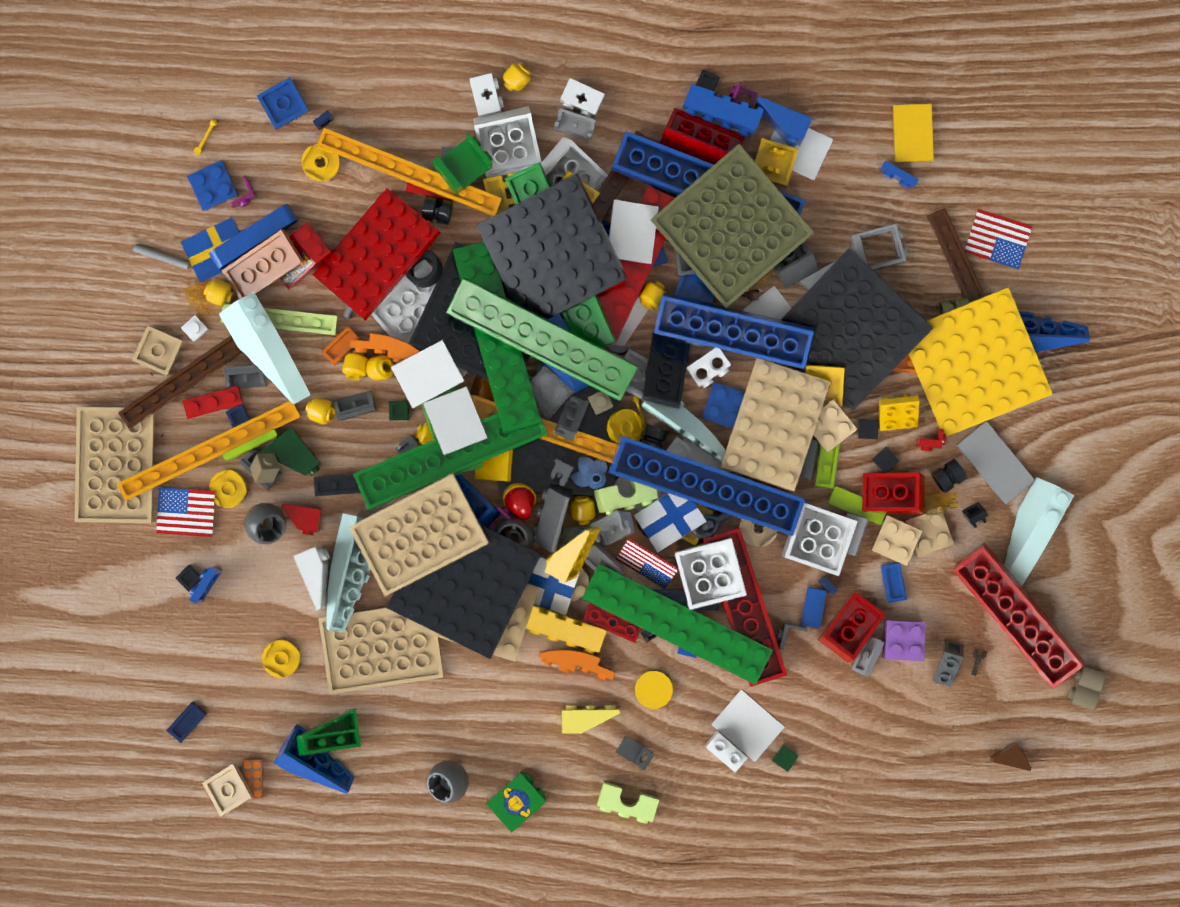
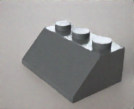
M550 483L549 488L544 489L542 499L545 500L543 507H539L537 517L540 518L539 525H534L533 533L535 543L555 553L572 489Z

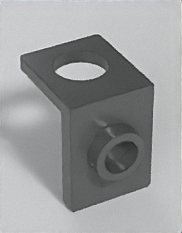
M784 623L783 628L779 629L777 640L779 641L778 648L784 649L788 628L806 632L808 629Z
M627 736L624 737L616 750L617 754L634 762L643 770L647 768L654 756V753ZM647 754V759L642 763L643 756Z

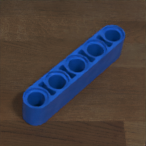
M285 204L213 249L209 255L217 268L222 270L278 231L286 230L294 225L298 219L290 206Z

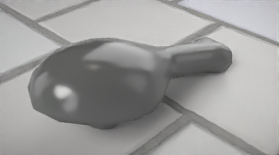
M724 512L717 516L704 515L703 517L707 522L694 529L693 534L703 539L712 537L718 531L720 524L733 515Z

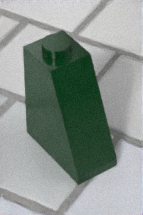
M289 428L261 451L262 454L275 453L279 463L304 476L309 474L313 476L320 470L319 466L322 464L293 428Z

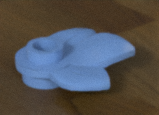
M579 457V471L570 476L572 481L580 487L589 486L595 490L603 488L606 484V461L596 459L594 462L589 457ZM599 477L600 480L598 482H594L593 478Z

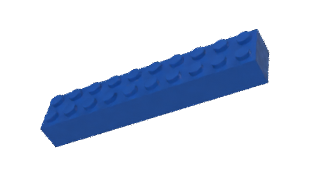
M626 131L611 170L679 196L714 165ZM779 190L795 211L801 215L806 200Z
M620 436L608 471L610 474L791 536L794 535L805 502L803 498L624 436Z

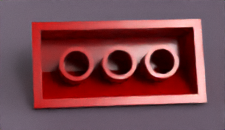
M674 108L660 144L715 165L738 144L742 145L745 137Z

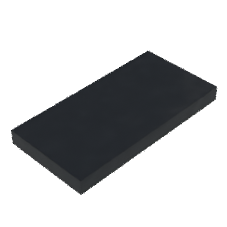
M653 331L642 400L679 409L690 348L689 341L656 334Z

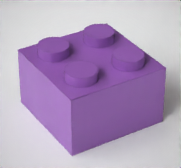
M884 619L883 642L885 644L883 646L882 658L924 661L926 622Z

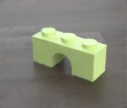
M629 481L631 493L627 498L620 495L617 485L594 490L599 513L605 512L606 515H610L619 508H623L624 511L634 509V504L641 503L642 506L653 504L652 500L658 499L657 491L654 488Z
M603 781L597 801V806H600V810L609 813L613 810L619 812L618 815L625 818L633 816L637 818L638 822L648 824V821L653 822L659 803L658 797L640 792L639 798L634 804H625L620 798L622 786Z

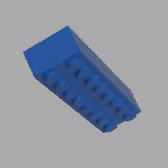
M663 293L654 333L805 369L814 328L733 308H724L720 305L674 294Z

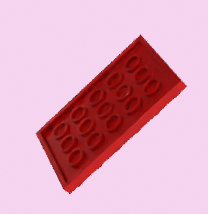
M386 188L335 247L331 256L324 260L312 275L366 321L441 232Z

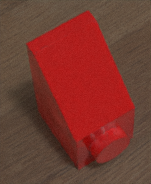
M282 504L283 510L296 528L303 530L302 534L314 536V532H319L322 509Z

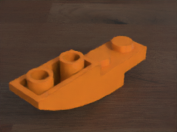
M370 333L369 341L350 340V348H355V352H367V349H374V353L386 354V350H388V358H393V362H402L404 359L421 352L406 341L381 334Z
M556 649L543 651L539 654V657L542 658L541 662L550 666L552 663L559 665L558 669L566 673L574 672L578 665L580 666L579 670L588 674L591 671L598 674L597 677L604 681H608V679L613 680L615 671L599 665L601 657L587 652Z

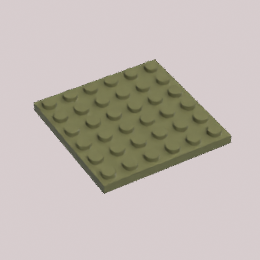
M740 144L650 220L724 308L731 305L814 233Z

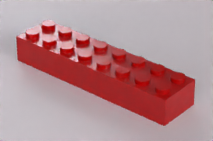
M648 186L640 204L659 207V213L675 198ZM657 228L655 231L652 263L619 259L628 279L597 295L616 339L615 342L618 341L666 240Z
M738 527L709 538H704L702 541L703 544L732 538L746 595L722 601L732 630L773 649L756 684L759 685L787 676V672L741 530ZM748 681L750 687L756 686Z
M985 542L954 566L953 571L1052 689L1084 666L1083 658Z

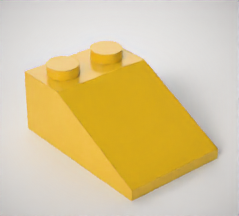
M598 525L584 531L559 551L550 555L546 561L547 568L545 572L564 583L577 578L602 527Z

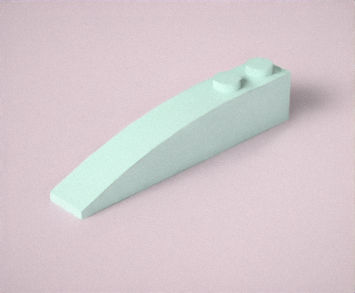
M254 292L237 300L219 313L238 348L250 358L293 405L310 396L296 365Z
M644 401L641 406L722 463L726 450L707 427L683 407L685 404L682 401L679 409Z
M1038 477L1034 479L1035 481L1032 483L1017 511L1004 566L1021 586L1037 563L1074 497L1073 494Z
M344 513L334 547L327 596V629L343 633L354 612L353 606L361 597L362 593L360 591L364 582L367 583L370 577L368 575L370 567L349 528L365 518Z

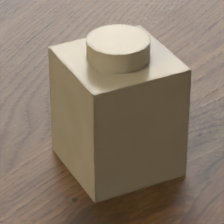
M601 391L588 397L596 416L613 408L609 396Z
M275 453L256 454L250 467L255 483L274 482L280 470Z

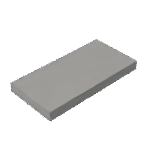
M987 421L956 445L1004 505L1035 481Z

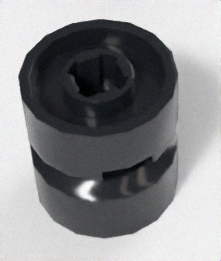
M426 195L422 217L426 221L432 222L436 219L438 223L448 225L452 214L453 201L448 199L438 201L437 197Z
M645 424L642 432L644 438L640 439L639 442L663 450L661 443L666 441L668 431Z
M954 458L944 464V469L938 468L931 473L935 483L944 494L952 490L955 483L961 484L968 479L963 468Z

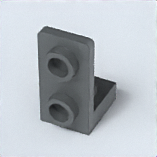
M948 639L944 640L942 658L934 674L933 682L949 687L952 685L963 659L964 644Z

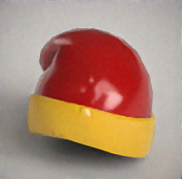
M523 483L509 485L503 492L504 506L519 519L528 520L532 516V508L536 502L535 491Z

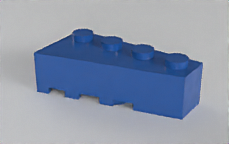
M691 85L683 105V109L686 110L685 113L691 116L700 115L704 121L714 123V121L720 123L721 127L731 131V129L739 131L738 134L744 137L754 136L764 111L763 108L758 107L757 110H754L749 106V103L742 101L737 104L734 103L731 97L725 95L716 97L717 93Z

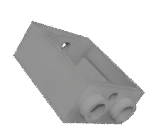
M897 224L855 234L850 237L853 251L867 263L861 239L891 232L898 259L871 265L870 267L873 270L890 267L906 261L908 253L906 247H902L901 239H903L901 228H897Z

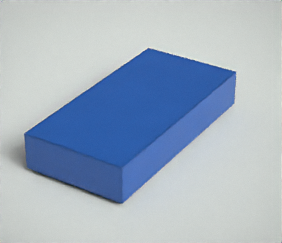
M900 563L880 565L887 603L907 600Z
M807 587L800 625L820 629L827 591Z

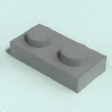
M871 636L858 654L851 670L869 678L885 643Z

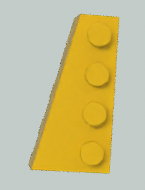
M537 605L533 606L526 626L530 633L539 636L540 633L547 635L548 639L556 642L558 640L565 641V645L573 648L577 646L583 647V651L590 654L600 652L607 631Z

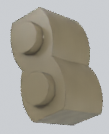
M1085 666L1075 672L1074 679L1076 683L1069 690V702L1094 710L1106 674Z

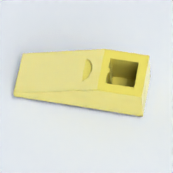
M566 705V709H562V734L583 733L620 714V708H616V705H604V708H597V705H585V708L577 709V705Z

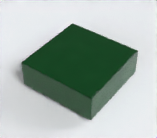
M389 401V421L409 420V401Z
M782 745L772 761L788 772L799 756Z

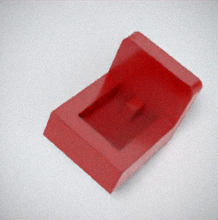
M937 429L936 440L918 438L916 440V447H921V451L932 452V448L941 449L942 445H945L946 434H943V429Z

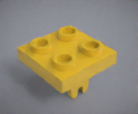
M762 138L755 163L771 182L787 187L799 149Z
M903 394V397L890 399L888 396H884V399L879 401L880 431L918 427V395L907 396V394Z

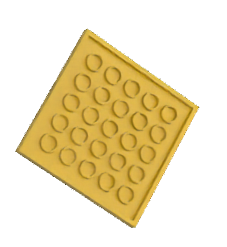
M1009 287L927 320L934 329L909 353L940 429H943V434H946V437L1053 394Z

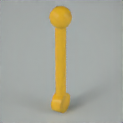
M216 119L210 121V126L201 143L194 149L196 155L202 153L205 141L213 127L217 125Z
M634 396L633 402L636 403L639 416L642 418L645 427L646 422L639 403L640 398Z

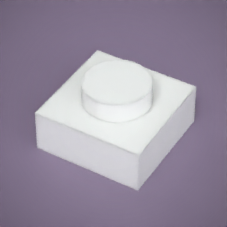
M196 315L181 327L193 342H196L209 330Z
M676 437L666 451L686 457L692 448Z

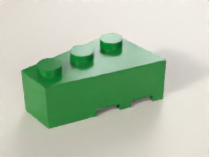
M356 708L349 709L296 736L298 754L309 755L361 747Z

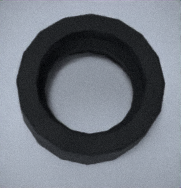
M426 250L406 273V277L417 287H431L441 278L443 272L442 263L432 251ZM423 259H430L433 262V269L430 274L424 278L415 277L413 271L416 264Z

